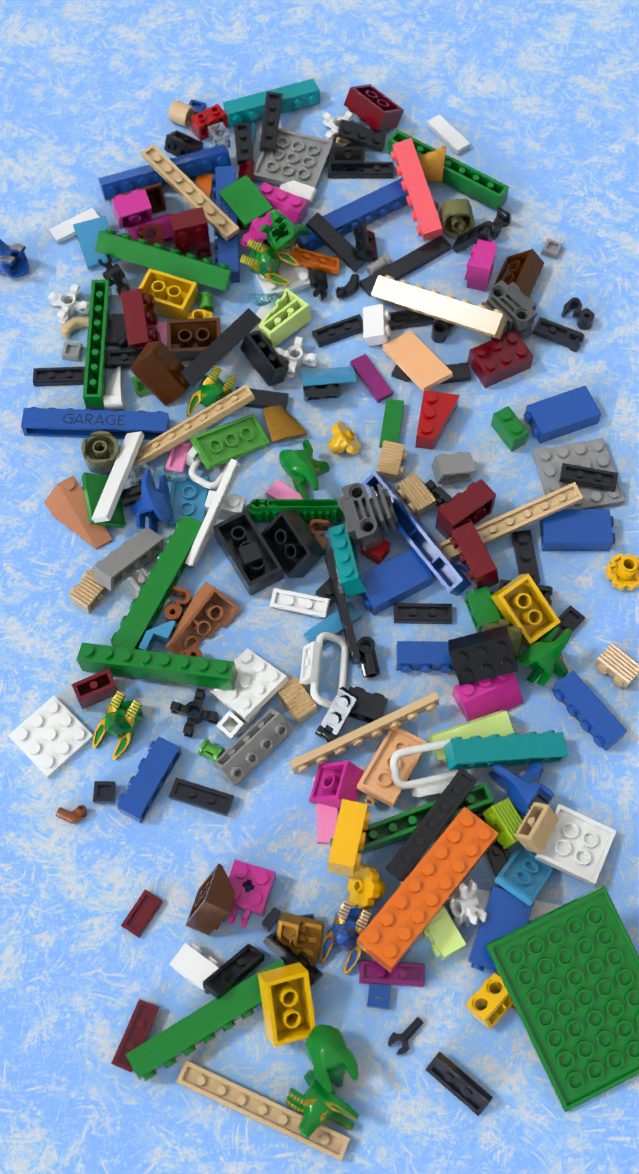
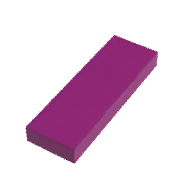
M366 354L350 361V365L353 366L354 371L377 403L393 396V391Z
M360 960L359 984L372 983L424 987L425 963L399 962L390 973L377 961Z

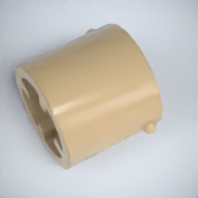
M174 100L168 111V119L171 123L175 122L185 127L191 125L190 117L195 115V108L180 102V100Z

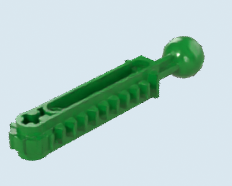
M336 498L254 499L250 504H247V512L253 522L257 523L271 522L281 510L293 509L298 511L304 522L321 519L337 523L342 522V516H344Z

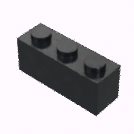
M260 330L245 334L240 349L268 386L282 383L289 367Z

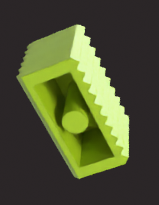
M509 798L498 802L483 812L486 823L499 833L497 841L503 845V849L519 842L514 834L517 833L518 827L523 822Z

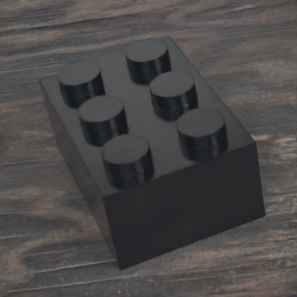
M296 509L281 510L261 533L288 578L304 577L325 554L324 549Z
M507 625L448 640L449 654L459 685L519 671L517 657Z

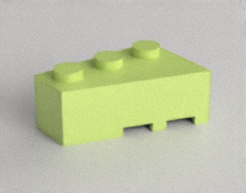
M287 288L283 291L284 294L281 299L275 302L276 305L273 310L269 311L259 324V330L273 348L312 320L309 304Z

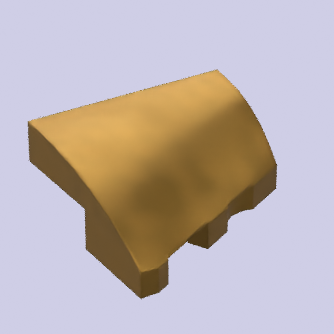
M447 146L418 156L426 180L442 182Z
M282 406L262 408L273 443L289 438L293 440L308 435L307 431Z
M283 912L278 920L276 939L283 945L289 946L295 954L299 955L301 953L311 961L310 965L316 967L325 922Z

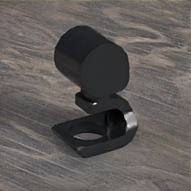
M499 206L497 208V216L492 222L494 224L493 230L489 232V238L495 240L501 233V228L508 226L511 221V213Z
M576 297L571 298L564 305L561 316L564 317L571 309H575L573 317L578 319V328L581 330L590 329L594 321V313L588 308L581 310L582 304L580 299Z

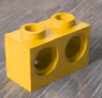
M494 972L491 977L484 981L476 994L469 998L466 1007L475 1019L491 1030L513 1003L501 977Z

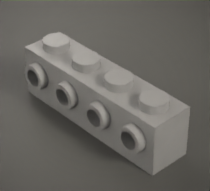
M148 527L138 531L131 539L123 542L120 547L111 551L104 559L96 562L93 568V579L112 591L163 551L164 538Z
M270 708L212 764L227 782L235 786L252 769L256 768L259 762L266 755H269L281 741L288 737L292 728L281 713Z

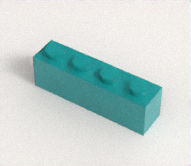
M345 523L329 528L328 531L340 584L347 597L366 592L356 547L352 542V537L347 533Z

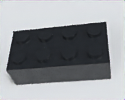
M247 510L213 526L215 539L250 596L284 579L282 566ZM256 541L263 560L245 567L238 548Z

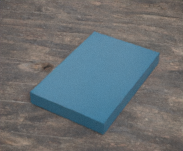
M106 216L73 224L87 268L99 267L98 259L106 263L107 258L105 254L95 252L99 231L110 228ZM111 256L112 263L121 261L120 259Z
M353 366L300 371L303 386L357 381Z
M172 475L169 502L172 506L174 517L167 521V526L175 527L177 521L181 520L183 515L203 522L206 516L205 503L209 489L195 483L189 476ZM199 476L207 481H210L209 477Z
M520 843L494 882L528 906H531L555 868L536 860V853L527 851Z

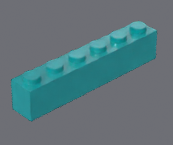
M314 79L267 90L268 92L283 94L280 114L320 103V89ZM267 91L223 102L229 126L234 127V124L249 123L250 120L263 119Z
M554 730L546 731L542 734H537L536 732H528L525 735L511 733L507 736L494 734L486 738H481L479 735L472 736L469 739L454 737L444 746L449 771L459 770L460 768L493 767L494 764L501 767L528 765L536 760L540 763L561 762L569 755L563 732L555 733Z

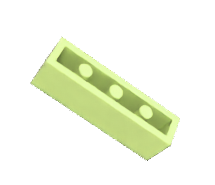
M500 710L427 735L430 743L454 737L469 739L477 735L481 736V738L494 734L507 736L514 733L507 711ZM444 748L432 750L435 759H441V762L447 761Z
M443 906L423 932L424 937H429L432 942L431 949L436 957L440 956L442 961L466 946L464 939Z

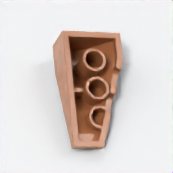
M74 475L54 487L44 503L56 520L61 521L68 529L74 531L96 550L113 541L105 526L89 524L85 494Z
M205 582L193 597L165 648L172 654L185 655L186 650L191 647H198L199 643L215 635L214 633L217 630L229 625L241 608L216 587Z

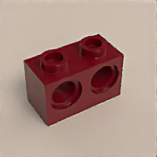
M161 223L140 225V229L137 230L138 238L146 239L152 245L154 243L164 245ZM148 229L154 230L152 238H147L146 236Z

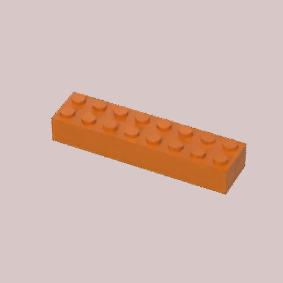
M464 807L360 934L356 945L391 973L459 888L460 883L466 879L493 845L499 833Z

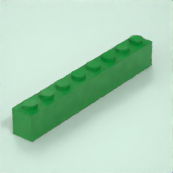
M398 129L388 139L387 154L389 155L393 151L392 144L412 138L418 156L437 150ZM448 155L445 156L443 183L497 210L498 206L502 207L507 201L509 186Z
M110 228L99 231L95 252L109 254L118 259L223 291L229 290L234 269L229 268L230 265L220 262L218 265L213 263L212 259L204 257L202 260L193 253L185 255L180 253L181 250L170 248L169 250L160 243L152 245L146 239L138 238L136 240L130 234H116V230Z
M92 280L83 388V400L86 409H104L103 396L106 390V362L112 290L109 280Z
M183 515L182 519L177 521L173 535L168 537L164 551L159 553L155 567L150 569L146 583L141 585L137 599L131 602L128 615L122 618L120 629L113 634L111 639L112 646L139 649L146 631L153 628L166 600L169 599L172 593L171 588L176 586L187 566L185 564L203 522L187 515Z
M83 642L76 659L82 671L99 673L109 669L111 675L225 690H234L238 675L234 661Z
M486 782L473 786L446 824L451 823L464 807L475 814L493 805L494 799ZM435 801L370 824L368 830H363L366 833L363 851L359 850L358 853L365 855L408 839ZM333 838L330 839V847L332 846Z
M278 959L239 983L219 1000L215 998L128 1052L126 1056L138 1079L142 1080L144 1078L145 1081H148L157 1075L156 1070L162 1066L167 1069L177 1062L176 1058L181 1054L185 1056L191 1054L197 1049L195 1047L202 1041L204 1044L216 1038V1032L221 1029L225 1032L235 1026V1020L240 1017L244 1020L254 1014L253 1009L259 1005L262 1007L258 973L285 966L282 959Z

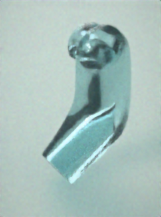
M275 292L264 294L251 293L249 295V300L257 306H264L270 303L275 306V302L278 299L280 300L279 295Z
M165 467L156 468L157 473L155 477L157 479H160V475H165L167 482H186V472H166Z

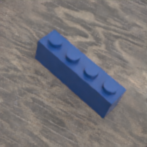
M397 641L396 670H401L404 673L421 671L423 673L441 671L442 673H450L455 671L449 654L448 642Z
M574 670L555 683L552 690L554 697L559 702L562 701L567 707L568 713L578 719L582 729L593 736L597 746L602 747L606 751L624 737L627 732L625 727Z
M159 736L156 741L150 744L146 759L143 758L140 761L136 776L130 778L127 785L129 788L125 794H121L117 801L119 812L139 823H142L182 754L179 746Z

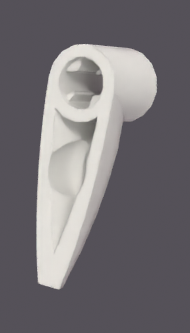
M120 366L111 375L105 395L103 396L104 407L110 411L124 409L123 381Z

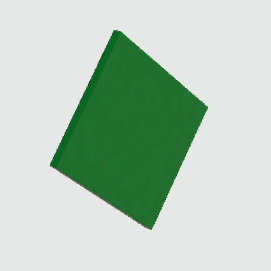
M604 885L485 944L565 1112L639 1074V955Z

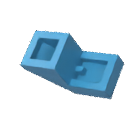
M172 620L147 630L139 645V650L151 651L156 641L167 644L177 627L176 621Z

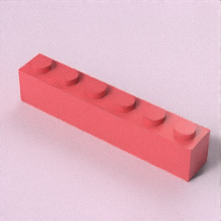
M412 138L392 144L393 151L391 152L393 162H397V175L402 177V189L408 194L406 201L408 206H412L413 211H411L413 221H417L418 226H416L418 236H422L423 241L443 235V228Z

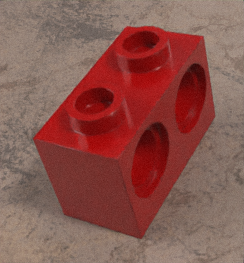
M219 104L190 117L192 132L200 141L228 128L227 115Z

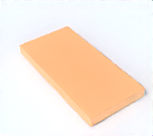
M412 331L382 345V350L423 392L446 381L453 375V372Z
M399 727L393 730L389 729L357 784L356 789L394 807L403 789L398 788L394 784L391 776L390 758L392 754L401 748L428 742ZM423 753L403 756L398 760L400 778L403 781L409 780Z

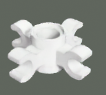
M348 110L344 117L337 116L333 118L326 112L322 116L324 119L322 124L332 128L326 132V139L334 141L337 138L339 121L344 119L353 122L354 119L351 117L354 113Z
M72 284L70 292L63 293L61 296L55 293L49 294L48 299L51 300L49 304L55 307H62L57 314V317L60 318L59 323H66L68 316L74 315L77 312L84 315L89 314V303L76 301L81 295V291L78 290L79 285Z
M296 336L294 346H291L287 351L275 348V351L282 360L288 362V378H295L296 369L302 367L303 364L310 367L316 366V354H303V337Z
M469 880L468 886L463 882L460 883L459 888L448 900L450 901L451 911L455 916L453 922L458 930H460L461 924L466 928L469 927L470 922L477 925L478 918L486 922L487 913L479 909V901L474 894L477 890V884L472 880Z

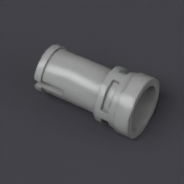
M383 253L376 261L366 266L368 274L372 275L392 263L391 258L387 253Z

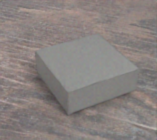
M547 238L541 255L557 260L563 243Z
M65 342L61 356L62 360L80 361L83 350L82 343Z

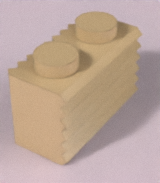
M383 440L376 472L383 475L388 482L397 483L398 477L403 475L404 466H401L402 461L406 462L408 451H405V444Z
M416 473L397 483L396 492L417 517L436 508V498Z
M93 567L83 574L81 582L73 586L69 593L71 602L88 614L93 611L109 591L93 579Z
M613 642L595 662L599 672L604 675L607 674L616 686L623 687L624 689H627L639 675V663Z
M295 676L276 695L296 724L300 725L318 713L317 706L319 704L306 692L308 690L307 686L300 684V681Z
M534 802L530 807L531 809L526 813L527 816L522 820L523 823L518 827L519 830L514 835L527 851L541 854L551 834L555 831L560 818H558L549 805Z

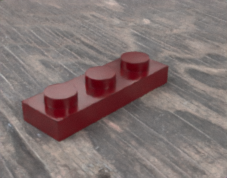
M138 1000L112 1060V1065L132 1073L133 1067L126 1054L145 1042L159 1007L144 1000Z

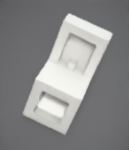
M294 180L280 185V189L307 200L308 203L313 201L317 191L315 187Z
M259 709L247 722L229 710L217 724V727L233 739L248 728L262 710Z

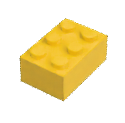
M149 268L139 288L154 297L155 313L177 320L187 319L186 315L191 312L199 295L196 282Z
M529 573L519 575L490 596L504 618L509 620L510 624L522 628V644H532L561 622Z
M342 799L328 859V872L353 877L354 871H359L362 854L358 852L364 849L366 833L363 830H368L371 812L367 811L368 804Z
M298 962L258 973L266 1037L274 1047L308 1038L315 1027L309 974L306 968Z

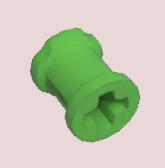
M208 291L201 292L198 295V300L200 301L199 309H205L213 313V294Z
M205 739L198 751V755H204L215 762L224 753L225 748H219L210 743V740Z

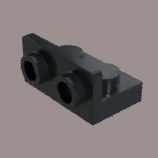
M176 130L166 135L164 150L178 157L202 150L204 143Z
M362 221L354 230L357 257L374 262L378 258L375 233L367 230L366 222Z
M339 384L303 386L304 401L340 398L341 395Z

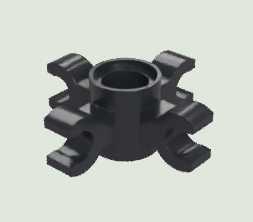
M105 254L107 258L106 263H103L101 259L97 261L100 266L106 269L102 273L105 280H109L110 286L115 284L116 292L121 296V288L125 287L129 291L130 287L122 281L125 278V274L118 264L113 266L111 256Z
M197 688L194 700L186 705L175 701L171 703V713L184 715L187 718L183 729L184 736L192 738L195 725L203 720L212 724H217L219 716L217 712L206 711L202 708V703L206 696L204 689ZM193 710L199 711L196 716L190 715V712Z

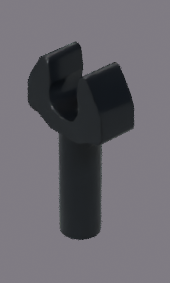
M417 1017L402 1034L393 1032L389 1038L388 1047L398 1040L402 1043V1047L397 1051L396 1055L405 1054L410 1049L408 1040L424 1024L423 1021Z

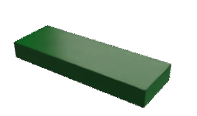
M386 399L380 448H382L383 440L399 442L404 407L403 400Z

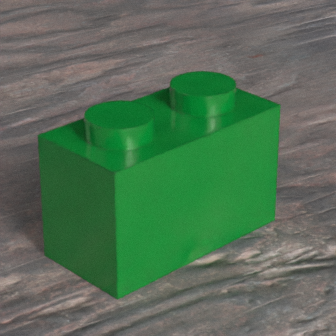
M509 406L493 413L491 426L511 452L526 444L529 432Z
M488 586L466 592L464 602L477 633L482 632L483 624L495 623L503 619L502 613L496 608L494 601L490 597L494 593L490 592Z

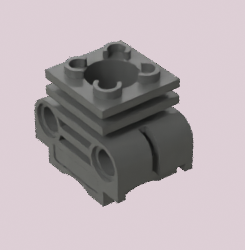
M501 280L493 285L489 292V298L486 303L483 302L481 305L486 306L487 310L490 311L497 309L503 312L507 322L502 335L516 330L524 341L533 333L531 330L534 317L538 314L535 311L537 304L531 298L525 296L514 282L507 285Z
M353 483L342 487L344 496L337 498L339 508L345 516V527L348 535L352 537L354 545L362 543L364 551L378 547L383 542V533L380 525H383L386 534L390 533L388 522H390L393 531H397L396 524L399 522L396 513H394L390 495L387 489L382 488L381 484H377L380 495H377L373 486L370 487L373 498H370L365 486L361 483Z

